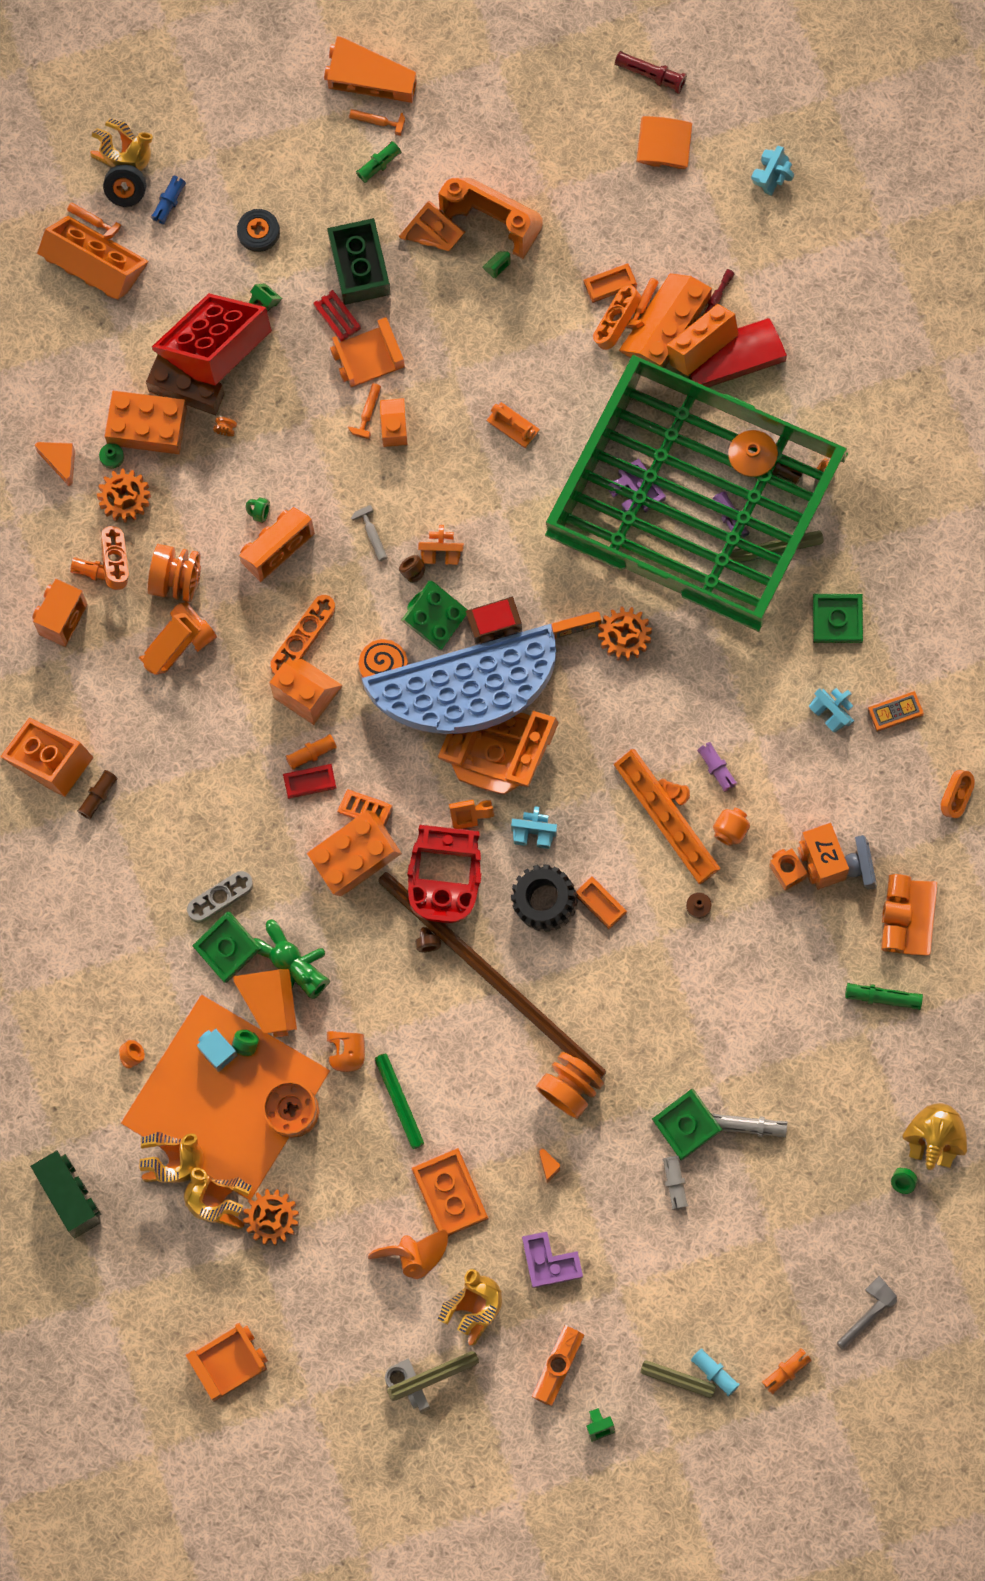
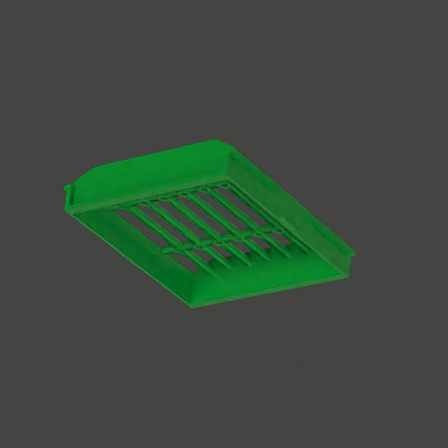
M632 355L546 521L547 531L545 537L621 571L627 569L680 593L683 599L760 632L764 624V614L840 462L844 463L848 456L847 448L758 410L755 406L728 394L719 393ZM640 377H646L687 395L682 406L677 408L636 390ZM631 398L676 417L671 428L667 429L626 411ZM695 400L780 436L776 443L778 450L777 461L768 473L754 477L758 480L753 490L745 489L668 455L675 442L733 468L728 455L679 434L685 421L730 442L739 435L689 413ZM620 419L665 438L660 449H655L616 432L615 429ZM613 440L653 458L654 461L650 469H642L604 452L608 442ZM788 441H792L830 458L825 471L823 472L782 454ZM755 447L749 448V450H751V451H753V452H755V453L757 452V448H755ZM599 460L643 479L639 490L634 491L594 473L593 471ZM777 462L819 480L814 493L772 475ZM665 463L744 498L747 502L743 510L739 512L657 474L662 464ZM588 481L633 500L629 510L623 512L583 494ZM613 483L621 487V489H616L609 484ZM768 483L809 501L804 513L802 514L761 496L766 484ZM652 484L737 521L732 532H726L648 497L647 494ZM577 502L622 521L616 533L610 532L572 515ZM756 504L798 522L793 535L751 517ZM641 505L725 541L726 544L722 552L719 554L637 518L636 515ZM567 523L611 542V545H604L566 528L565 525ZM747 525L787 543L788 545L783 555L780 556L740 538L745 526ZM633 526L714 562L715 565L711 573L707 575L625 537L630 527ZM736 546L776 564L777 566L772 576L769 577L729 559L734 547ZM620 547L705 585L703 588H700L618 550ZM724 567L765 585L766 588L761 598L718 580ZM716 589L756 608L752 611L712 593V591Z

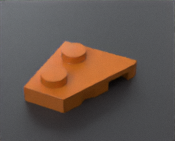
M427 201L399 235V238L450 251L465 234V231L432 202Z

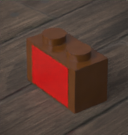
M513 596L466 611V618L475 644L493 641L501 636L506 637L519 633L518 631L522 630V622Z

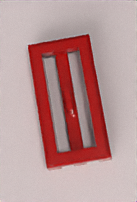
M331 290L327 296H322L321 300L313 303V306L340 341H344L361 329L359 323L334 290ZM333 299V301L336 303L339 309L343 312V314L352 324V329H350V327L347 325V323L344 321V319L341 317V315L338 313V311L334 308V306L331 304L329 300ZM323 304L327 306L346 333L342 334L323 309Z

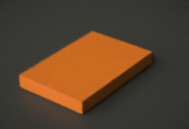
M459 1148L411 1168L438 1231L445 1229L448 1236L489 1219Z

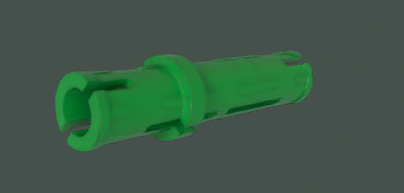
M847 982L845 999L861 1000L870 1005L880 1003L921 1010L923 994L875 987L874 984L866 986Z

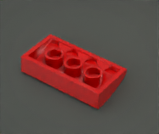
M770 318L738 328L739 335L688 375L689 379L709 388L786 362L787 354Z

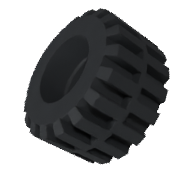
M543 864V867L534 865L533 870L525 869L523 871L525 875L522 877L519 875L516 878L518 881L517 885L513 884L512 886L514 894L511 895V901L514 904L512 905L514 911L527 926L533 927L534 930L540 931L543 929L545 932H550L551 928H555V930L560 929V924L564 922L566 925L569 922L568 917L574 916V907H577L578 904L576 900L577 891L573 883L564 872H561L555 866L551 868L550 865ZM546 885L555 887L558 891V898L550 909L538 911L531 906V897L536 889Z

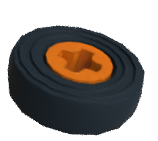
M126 164L112 167L105 175L103 182L104 194L108 200L121 207H132L138 204L144 197L147 187L142 172L136 167ZM122 182H126L128 189L124 190L123 187L120 186Z
M253 209L246 212L240 218L237 224V236L240 243L246 249L254 252H263L271 249L277 243L280 236V226L276 217L271 212L264 209ZM258 225H261L264 231H260L259 235H256L252 229H256Z

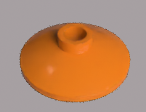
M748 430L740 433L732 440L728 456L732 467L738 473L747 477H758L768 473L774 467L777 461L778 450L774 440L768 434L758 430ZM751 447L757 448L756 453H750L748 450Z

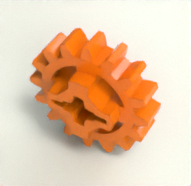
M121 469L119 475L112 471V478L104 477L106 484H99L98 487L102 493H98L97 498L101 501L99 506L101 509H105L104 513L107 517L113 514L114 521L122 517L124 523H126L127 517L131 516L133 520H136V513L144 514L142 507H149L150 504L147 499L151 498L150 491H147L149 485L147 482H143L144 479L141 474L135 477L134 470L126 474L125 470ZM134 485L139 488L140 495L133 491ZM108 496L114 499V507L109 503Z
M622 606L620 607V613H616L612 609L611 617L606 615L603 617L605 624H599V630L602 632L598 634V640H604L601 643V648H609L607 651L608 656L616 653V660H620L623 655L629 661L632 654L639 658V650L647 651V646L644 643H651V637L647 635L652 634V628L646 627L649 624L648 618L641 619L643 614L641 611L636 615L633 614V607L628 612H625ZM633 622H635L640 627L641 632L639 629H636L634 627ZM624 630L629 631V634H627L626 637L621 636V633H623ZM609 636L615 638L617 646L611 642ZM632 643L636 644V645H634L633 647L626 648L627 646H629V645L632 644Z
M268 1189L265 1190V1196H261L257 1192L256 1201L248 1200L251 1209H244V1213L249 1215V1217L243 1219L244 1224L251 1225L246 1231L248 1234L255 1232L253 1237L255 1241L259 1240L260 1237L263 1238V1245H267L268 1241L272 1240L274 1246H276L277 1239L279 1238L286 1242L285 1235L287 1233L290 1235L295 1234L291 1227L299 1225L298 1221L293 1219V1217L299 1216L298 1211L292 1210L296 1203L294 1201L287 1202L289 1199L287 1193L280 1197L278 1189H276L274 1195H271ZM267 1201H277L281 1204L273 1206L269 1205ZM260 1207V1216L254 1221L255 1212ZM270 1211L272 1214L277 1213L275 1216L276 1221L273 1223L270 1220L265 1221L268 1218L266 1214ZM288 1214L287 1224L283 1228L281 1225L282 1219ZM268 1228L274 1230L275 1233L267 1234L260 1230Z

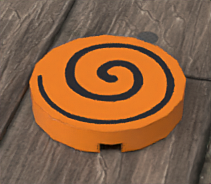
M380 639L372 641L364 647L360 654L358 665L361 676L364 678L408 665L406 652L399 644L392 640Z

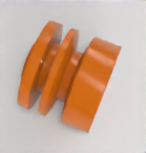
M157 544L150 565L148 594L166 597L170 587H172L174 599L179 600L183 590V601L191 602L200 580V552L192 551L188 560V549H182L177 559L175 547Z
M561 1052L558 1060L563 1065L557 1062L552 1064V1068L558 1076L555 1077L545 1073L536 1085V1089L563 1112L575 1119H579L588 1107V1103L581 1095L585 1094L594 1098L596 1092L592 1087L600 1090L604 1082L585 1062L565 1052Z
M292 1080L281 1081L272 1086L265 1094L262 1104L263 1116L268 1125L280 1135L290 1138L301 1137L310 1132L317 1124L320 1114L319 1103L311 1090L302 1083ZM293 1104L295 1108H299L295 1111L296 1115L293 1117L289 1113H286V1111L289 1110V1105Z

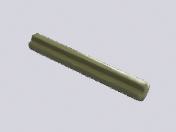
M818 530L805 533L797 550L822 544L824 542L822 532ZM774 540L757 545L776 554L784 553L788 544L780 540ZM740 548L733 550L729 559L738 563L761 558Z
M468 1352L388 1388L387 1393L392 1401H396L476 1366L479 1363V1358L476 1352Z

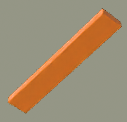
M635 749L628 751L613 765L698 884L704 883L718 872L720 867Z

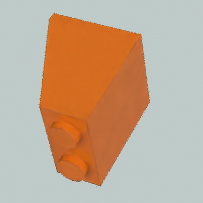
M302 658L284 662L269 682L275 700L313 725L342 687L340 683Z

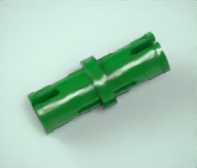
M391 141L378 154L374 153L371 156V160L356 171L357 176L364 183L368 182L380 170L384 171L387 168L386 165L402 153L395 142Z

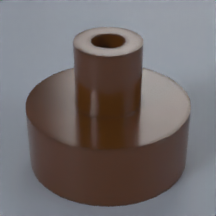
M697 892L687 899L686 909L693 918H704L711 911V900L706 894Z

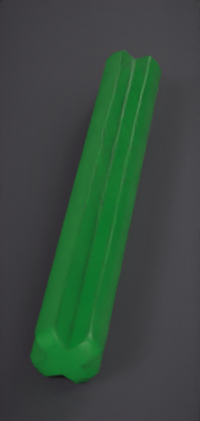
M386 1053L375 1057V1062L410 1146L412 1149H417L424 1145V1140Z

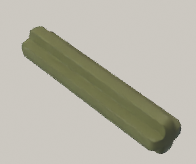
M645 1360L641 1367L643 1375L708 1398H712L716 1385L648 1360Z

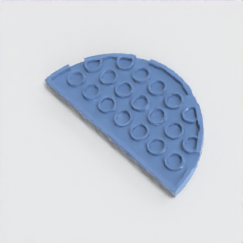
M551 624L364 677L361 678L367 695L382 712L408 727L442 734H458L483 730L516 716L531 705L545 689L551 678L556 660L555 637Z

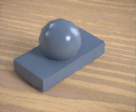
M864 835L857 836L855 841L858 853H850L845 856L849 867L847 876L858 877L862 875L864 886L867 890L875 889L877 883L869 842Z

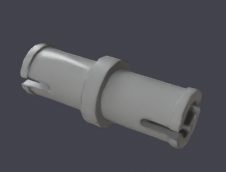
M679 1156L662 1159L667 1177L665 1186L669 1188L672 1210L688 1207L683 1185L686 1182L685 1178H682Z

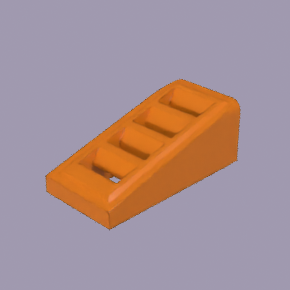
M347 789L337 812L355 819L365 812L370 804L373 806L372 812L376 813L378 808L382 809L379 819L385 827L392 813L393 805ZM351 797H353L356 800L352 806V809L348 810L346 808L350 802ZM360 801L365 802L360 814L356 813Z

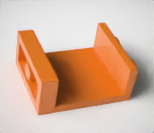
M387 317L377 320L378 328L339 342L337 336L332 337L333 346L330 347L332 356L335 361H340L342 366L339 368L343 382L348 381L350 387L405 367L404 358Z

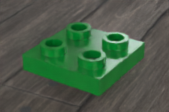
M428 581L423 590L417 593L407 606L408 611L401 621L436 649L442 650L465 618L468 609L435 582Z

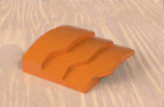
M532 711L531 715L520 712L511 719L487 729L447 734L438 758L452 764L459 781L505 795L518 786L529 787L536 768L541 762L547 745H550L559 722L555 717Z

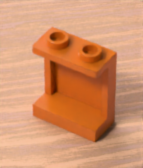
M237 1323L235 1328L204 1347L186 1354L187 1359L213 1402L267 1370L264 1363L268 1360L261 1348L255 1350L251 1341L255 1338L248 1326L242 1328L241 1324Z

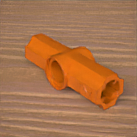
M564 1325L532 1394V1398L546 1405L553 1406L585 1336L583 1333ZM557 1359L564 1361L566 1364L564 1371L559 1373L554 1372L551 1368V1363Z

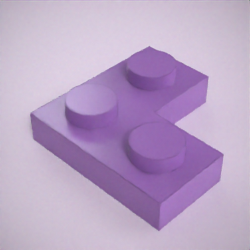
M547 1231L522 1236L532 1288L583 1278L578 1251L552 1257Z

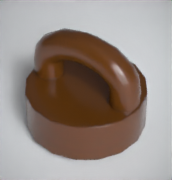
M412 555L400 564L399 572L409 582L414 583L423 577L425 566L418 555Z
M422 927L420 929V937L415 940L416 950L422 953L438 950L441 947L440 936L433 935L429 928Z

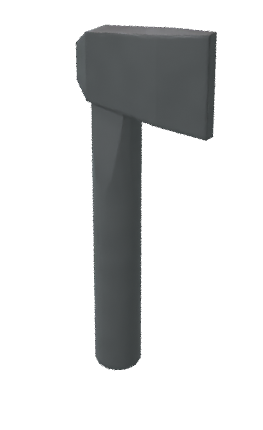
M880 1276L865 1289L878 1301L837 1341V1345L841 1349H845L886 1307H893L897 1303L896 1294Z

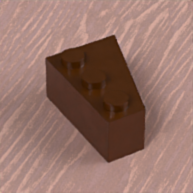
M157 354L146 380L148 392L162 397L184 399L187 406L215 416L225 395L223 385L220 382L212 385L197 381L159 354Z

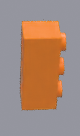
M717 304L669 342L667 349L670 366L688 376L739 334L735 313Z

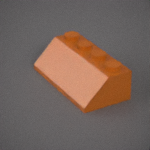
M70 216L64 217L45 229L37 252L47 262L60 266L68 274L81 278L87 285L96 287L105 292L108 297L116 298L117 300L130 291L149 262L111 239L104 240V235Z
M670 273L639 319L645 325L640 328H633L619 351L630 358L632 355H635L665 368L670 361L667 344L698 319L711 298L712 288L692 276Z

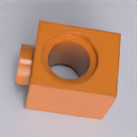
M792 848L788 851H785V849L779 850L772 855L773 859L770 860L769 866L785 891L807 879L808 873ZM783 863H790L794 870L786 873L782 871L780 866Z

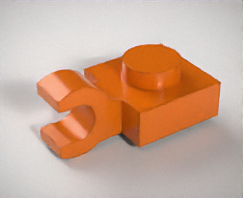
M474 800L449 804L452 825L455 829L478 826L477 819L494 817L491 800H484L476 806Z

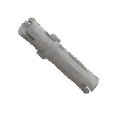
M711 1113L723 1131L757 1134L758 1137L766 1135L786 1138L788 1121L768 1120L761 1116L758 1119Z

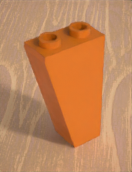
M337 36L335 44L330 46L329 58L332 59L331 64L325 68L324 80L328 81V89L409 103L413 102L417 84L415 71L343 37Z

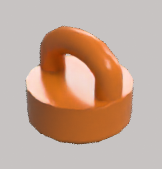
M135 1040L126 1041L119 1049L120 1060L126 1068L130 1069L144 1060V1049Z

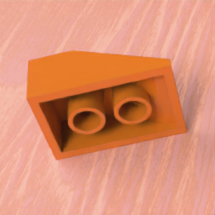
M30 717L0 756L3 760L35 781L64 797L94 758L81 742Z

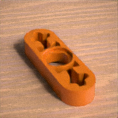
M626 285L618 291L595 330L593 339L601 349H610L617 343L641 302V295L634 286ZM622 313L619 320L612 321L615 315Z
M109 526L102 531L101 536L105 581L111 589L120 590L126 587L129 576L124 533L118 527ZM114 536L115 545L111 546L110 537ZM115 554L120 556L121 560L112 561L108 556ZM115 570H118L119 579H116L114 576Z

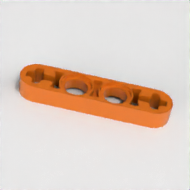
M320 595L312 602L271 660V670L274 675L278 671L276 663H282L286 658V654H283L284 651L290 657L295 658L294 660L303 658L335 612V602L330 596ZM326 602H329L328 606L330 610L328 611L324 609L322 611V613L320 614V618H322L323 620L320 621L319 618L315 616L320 611V606L318 604H325ZM307 621H314L317 624L314 632L308 633L303 629ZM292 641H301L303 643L302 650L292 652L289 649Z

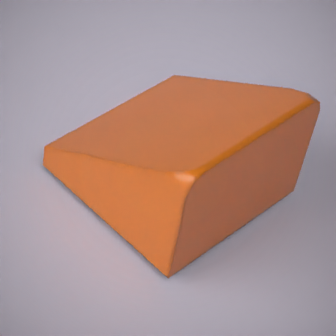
M541 1149L539 1155L546 1182L548 1183L560 1171V1164L545 1149Z

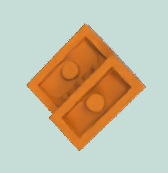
M643 116L641 118L636 162L654 167L666 165L677 169H686L689 160L692 123L672 118Z

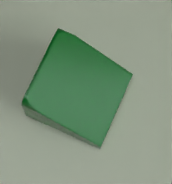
M508 251L497 252L482 268L493 278H496L511 264L510 253Z

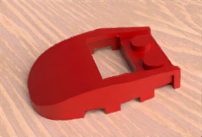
M419 825V835L413 846L407 873L410 907L417 916L428 921L443 923L460 922L470 915L481 883V852L478 850L480 833L479 831ZM421 852L471 857L468 884L418 879Z

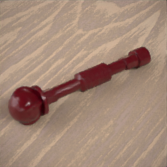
M726 269L721 284L712 294L704 314L720 302L725 287L728 286L735 275L732 270Z

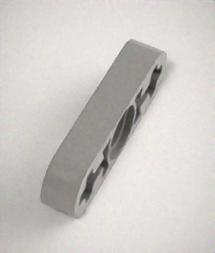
M244 871L236 872L190 901L187 906V912L191 920L204 922L247 895L253 888L251 876ZM238 878L242 880L247 879L248 881L245 883L246 888L237 887L233 890L236 895L232 897L226 885L230 884L231 888L237 885ZM217 891L227 893V900L224 903L219 904L213 900V896ZM209 897L211 905L215 908L210 910V907L207 906L203 909L204 914L202 916L198 913L193 915L192 913L195 911L194 906L198 904L199 907H203L207 904L204 899Z

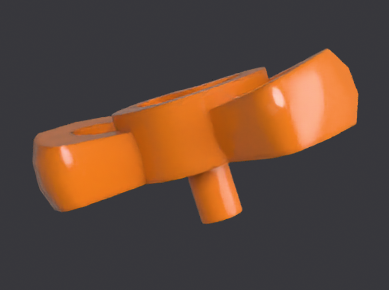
M664 778L658 781L670 799H675L680 806L690 799V790L687 785L674 784Z

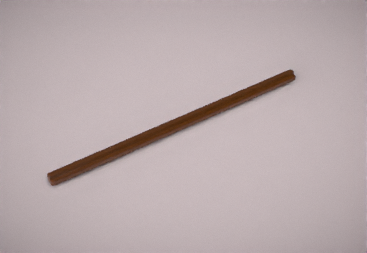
M385 872L378 879L380 885L435 935L440 936V939L560 1049L585 1062L601 1079L605 1076L606 1070L446 924L428 921L417 916L410 907L408 890L390 873Z

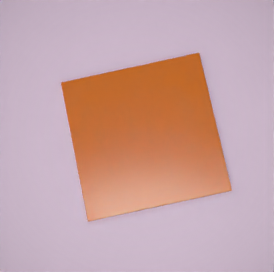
M201 994L121 1124L143 1137L156 1132H162L177 1139H182L187 1134H195L198 1138V1145L203 1151L204 1164L202 1169L206 1174L215 1180H229L239 1177L245 1183L252 1185L248 1196L241 1193L238 1194L251 1200L289 1137L280 1135L266 1122L262 1110L265 1094L275 1084L281 1081L292 1080L305 1085L315 1096L330 1070L280 1040L273 1038L268 1033H263L258 1027ZM214 1029H217L231 1046L234 1034L239 1030H249L259 1038L257 1049L252 1056H242L237 1053L238 1056L220 1072L199 1051L197 1044L200 1043L198 1039L208 1030L212 1032ZM291 1104L286 1113L293 1117L296 1115L295 1111L299 1108Z

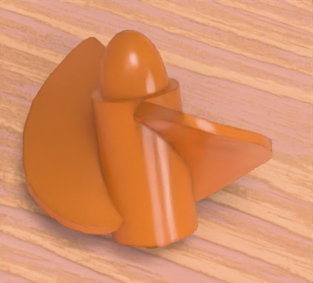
M439 1230L418 1242L409 1235H405L401 1238L398 1246H387L373 1250L369 1253L368 1259L394 1255L400 1256L403 1274L413 1279H420L431 1271L442 1258L448 1243L447 1230Z

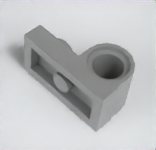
M409 1358L390 1367L385 1374V1381L390 1388L393 1386L390 1379L394 1373L400 1372L404 1374L405 1380L416 1376ZM422 1389L408 1395L413 1409L418 1407L420 1413L430 1409Z

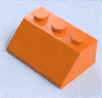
M295 507L289 511H283L278 516L275 524L271 527H265L259 533L257 540L253 543H247L241 549V554L239 555L241 563L262 582L315 535L312 519Z

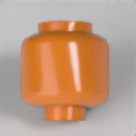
M736 807L733 810H723L713 825V830L716 833L714 837L727 846L740 844L750 829V823L746 819L747 814Z

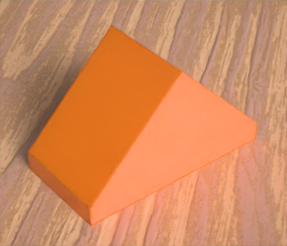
M37 442L35 444L37 453L68 486L73 484L75 460L73 443Z

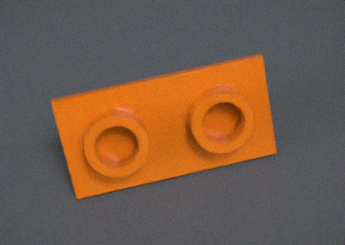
M502 402L492 407V414L486 420L524 448L528 446L540 431L539 428Z

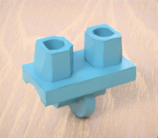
M777 146L775 151L765 149L761 156L762 164L767 166L765 171L756 169L751 176L753 183L762 187L764 192L771 196L777 184L782 185L784 180L792 181L794 178V173L790 170L792 163L789 162L790 159L785 155L784 147Z
M819 688L814 693L816 697L809 705V708L817 716H820L827 708L833 713L825 722L832 732H837L844 726H850L854 722L841 707L843 705L848 711L853 707L848 700L852 695L849 690L842 694L835 688L831 694L836 698V701L824 689L821 690Z
M535 806L533 813L524 812V820L512 819L511 831H513L514 844L525 846L527 845L528 834L538 835L537 847L550 849L553 837H556L557 824H549V815L539 814L540 807Z

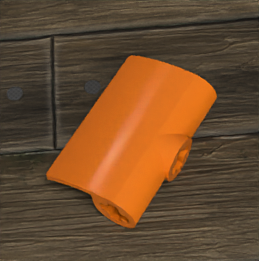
M889 875L887 899L884 902L882 912L884 928L881 950L910 955H930L937 892L936 881L911 880V877L907 875Z

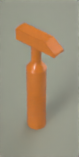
M351 109L349 118L380 126L396 127L395 135L400 136L405 124L403 113L400 114L398 122L390 121L383 116Z
M72 202L67 208V211L97 228L102 227L108 230L104 234V240L112 239L121 228V224L118 222L110 227L101 218Z
M650 278L641 296V302L635 310L636 313L633 319L629 320L627 328H640L645 325L638 318L640 314L644 313L659 284L658 280Z
M373 383L361 415L362 423L360 429L348 427L353 435L370 439L371 432L364 429L366 423L371 419L381 389L380 385Z

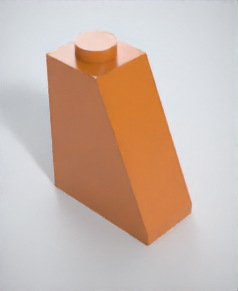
M289 969L233 976L234 983L263 1033H273V1038L289 1036L288 1031L297 1030Z

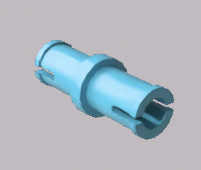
M702 1348L692 1357L691 1361L707 1375L706 1378L710 1382L714 1381L728 1397L739 1387L740 1384L723 1370L724 1366L721 1363L717 1364Z

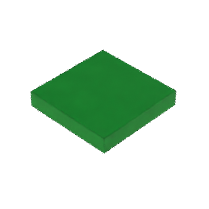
M813 594V643H863V594Z
M230 911L226 912L192 945L224 983L232 979L262 949Z
M690 1089L652 1118L680 1160L687 1158L723 1131L694 1089Z

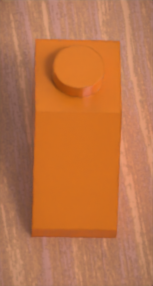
M404 398L380 400L383 447L408 445Z

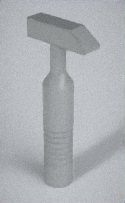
M369 505L355 511L351 519L355 520L363 517L366 524L365 530L378 561H382L388 557L375 526L370 523L367 516L374 512L372 506Z

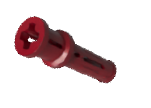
M623 51L618 52L614 63L616 66L655 80L657 86L661 87L664 85L674 89L677 94H680L687 79L686 73L679 74L669 70V67L666 65L656 66Z

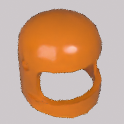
M327 1032V1042L334 1043L336 1046V1055L328 1057L330 1066L340 1072H353L360 1069L365 1061L364 1034ZM341 1039L344 1042V1052L339 1055Z

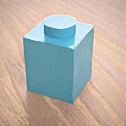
M214 1029L212 1032L208 1030L198 1039L200 1042L197 1044L199 1051L218 1072L238 1056L235 1049L217 1029Z

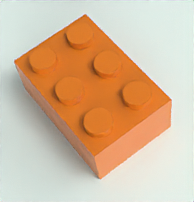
M113 390L105 430L107 444L113 443L125 448L180 454L187 414L185 400Z
M369 810L363 812L307 852V855L333 895L343 896L402 854L377 814Z

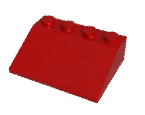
M208 293L152 346V350L195 380L216 385L272 332L267 309L263 306Z

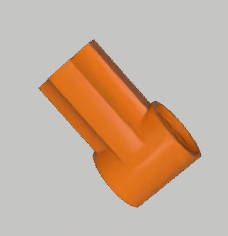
M187 601L179 603L170 612L171 617L185 613L201 629L191 642L196 652L217 638L210 625L205 620H201Z

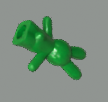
M273 919L266 922V931L276 946L273 948L263 940L253 938L262 948L258 954L269 958L278 969H289L292 988L296 982L309 998H317L329 985L330 979L320 973L311 963L323 958L325 950L318 948L301 957L299 949L287 941L278 922Z

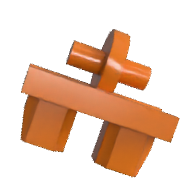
M439 525V532L429 531V539H438V542L418 543V550H421V558L424 564H436V551H446L445 564L458 565L461 551L464 550V543H444V539L454 540V532H444V525Z

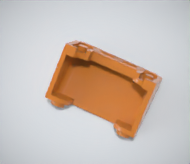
M451 178L444 183L438 193L439 209L450 219L459 214L467 217L472 207L506 224L510 232L508 239L514 243L513 254L522 259L528 253L543 226L542 217L539 213L472 178Z

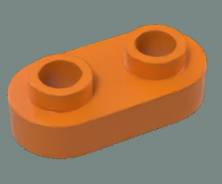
M957 770L951 776L941 800V811L944 816L959 818L964 813L975 785V779L971 772Z

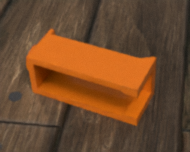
M185 613L173 615L172 621H169L144 652L145 655L139 656V659L150 673L154 675L166 673L199 634L201 629Z

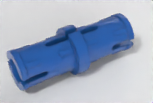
M172 176L167 189L159 197V204L151 215L152 220L157 222L159 218V223L163 225L171 209L176 207L178 203L177 198L186 185L182 178L177 181L178 176Z

